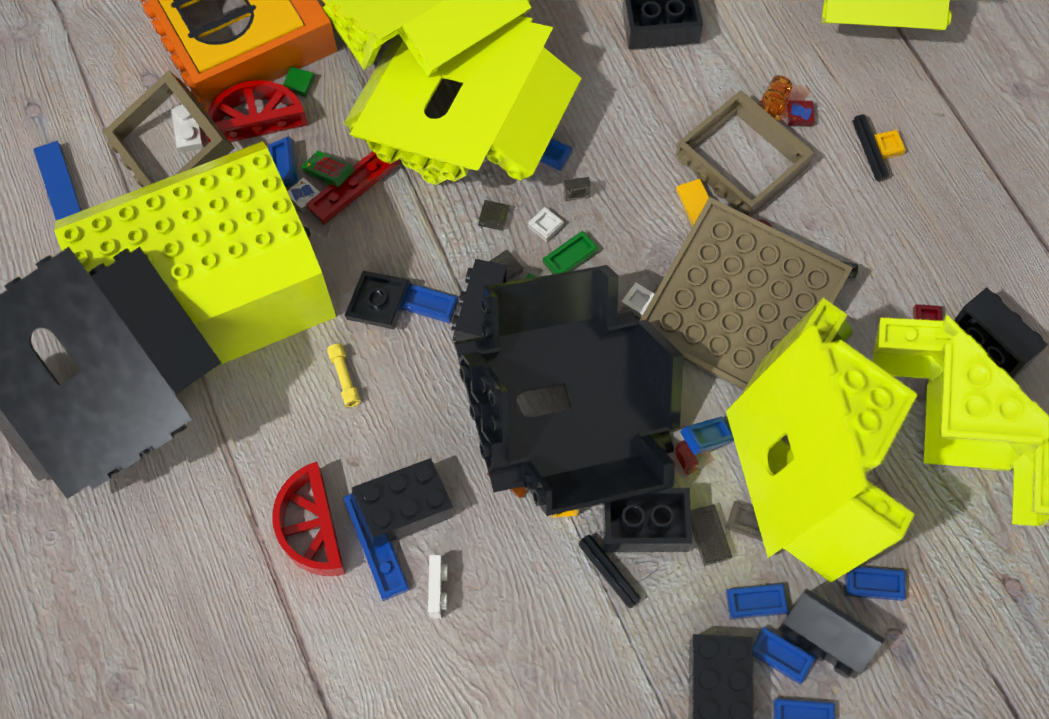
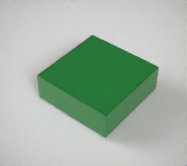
M290 67L283 86L296 95L307 97L315 78L314 73Z

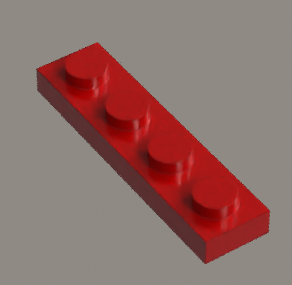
M372 151L353 166L354 172L339 187L330 184L307 202V209L323 225L396 168L400 164V160L390 164L380 160L376 153Z

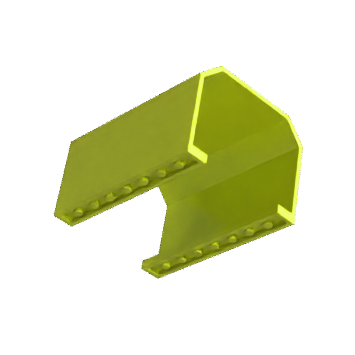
M263 141L55 221L54 232L61 251L70 247L87 272L101 263H104L106 267L115 262L113 257L126 248L132 252L140 247L219 358L221 364L336 318L322 271L271 154Z

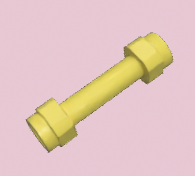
M340 343L333 344L327 348L331 363L335 364L343 389L341 395L345 407L357 406L361 403L357 388L353 387L345 363L346 355L343 346Z

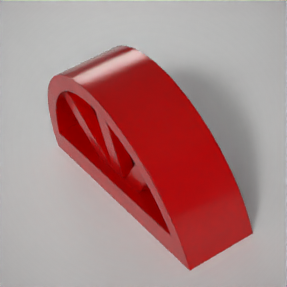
M266 80L246 81L228 88L213 101L207 111L230 142L308 125L303 106L298 97L285 86ZM255 100H270L264 109L257 113ZM247 102L250 115H244L234 108ZM279 103H282L287 106L275 109ZM226 115L232 118L228 120H223V118Z
M314 462L302 467L291 475L278 492L272 513L274 533L286 555L303 570L321 576L344 575L345 570L322 471L318 462ZM309 482L311 483L315 504L296 494ZM290 501L318 516L317 519L284 527L285 514ZM321 528L303 556L295 552L286 539L287 536ZM324 542L328 563L312 561Z

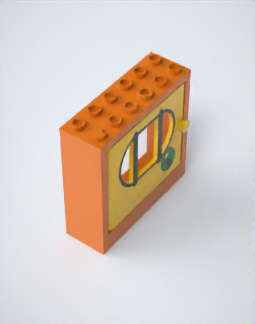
M140 0L144 2L141 5L147 17H150L152 20L151 23L156 33L162 37L160 39L166 51H169L171 54L170 57L176 69L180 70V75L185 85L190 88V92L202 104L206 112L222 92L236 84L252 80L273 82L286 76L290 67L301 69L337 52L331 21L318 0H243L247 7L196 30L191 28L181 9L200 0ZM250 16L246 28L234 38L220 42L200 39Z

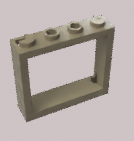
M169 70L103 131L109 139L107 142L109 147L122 156L120 158L121 163L127 169L134 172L133 179L141 187L155 182L123 139L173 93L211 140L176 174L226 156L235 148L182 80Z
M740 90L678 142L675 156L682 165L688 166L698 179H701L702 182H706L713 188L718 197L724 198L731 204L733 209L751 217L810 166L814 152ZM735 114L793 163L788 170L752 201L694 151L699 144Z

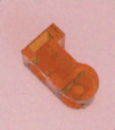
M774 76L759 103V106L778 122L787 106L793 87L792 82L784 76Z

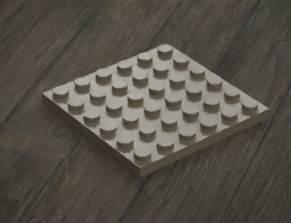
M709 197L640 321L647 319L684 355V360L744 390L762 360L822 298L834 304L853 267Z

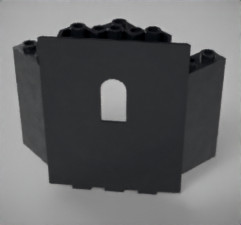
M67 247L56 256L52 257L49 255L35 264L37 269L23 279L19 276L4 286L6 291L0 294V431L35 478L41 481L50 476L67 499L87 486H90L92 490L112 478L111 475L114 473L117 474L142 459L144 454L158 449L172 440L175 434L184 431L187 428L185 424L191 421L192 417L179 401L176 394L221 364L219 358L140 247L132 252L126 248L113 257L115 262L106 267L104 263H101L89 272L85 270L70 247ZM38 328L50 330L81 372L60 385L31 344L32 333Z
M608 265L484 286V297H481L480 300L481 309L485 317V322L481 324L483 337L454 342L460 364V377L462 382L465 383L470 402V415L472 420L475 421L480 440V453L482 458L485 459L493 492L524 486L525 490L530 491L535 505L540 506L546 516L674 487L675 462L669 457L668 453L674 452L670 432L680 428L684 355L647 319L636 321L631 309L618 311V275ZM564 384L570 405L569 410L536 417H526L518 411L516 400L521 393Z

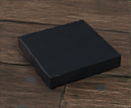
M362 271L344 316L350 321L395 329L412 286L409 279Z

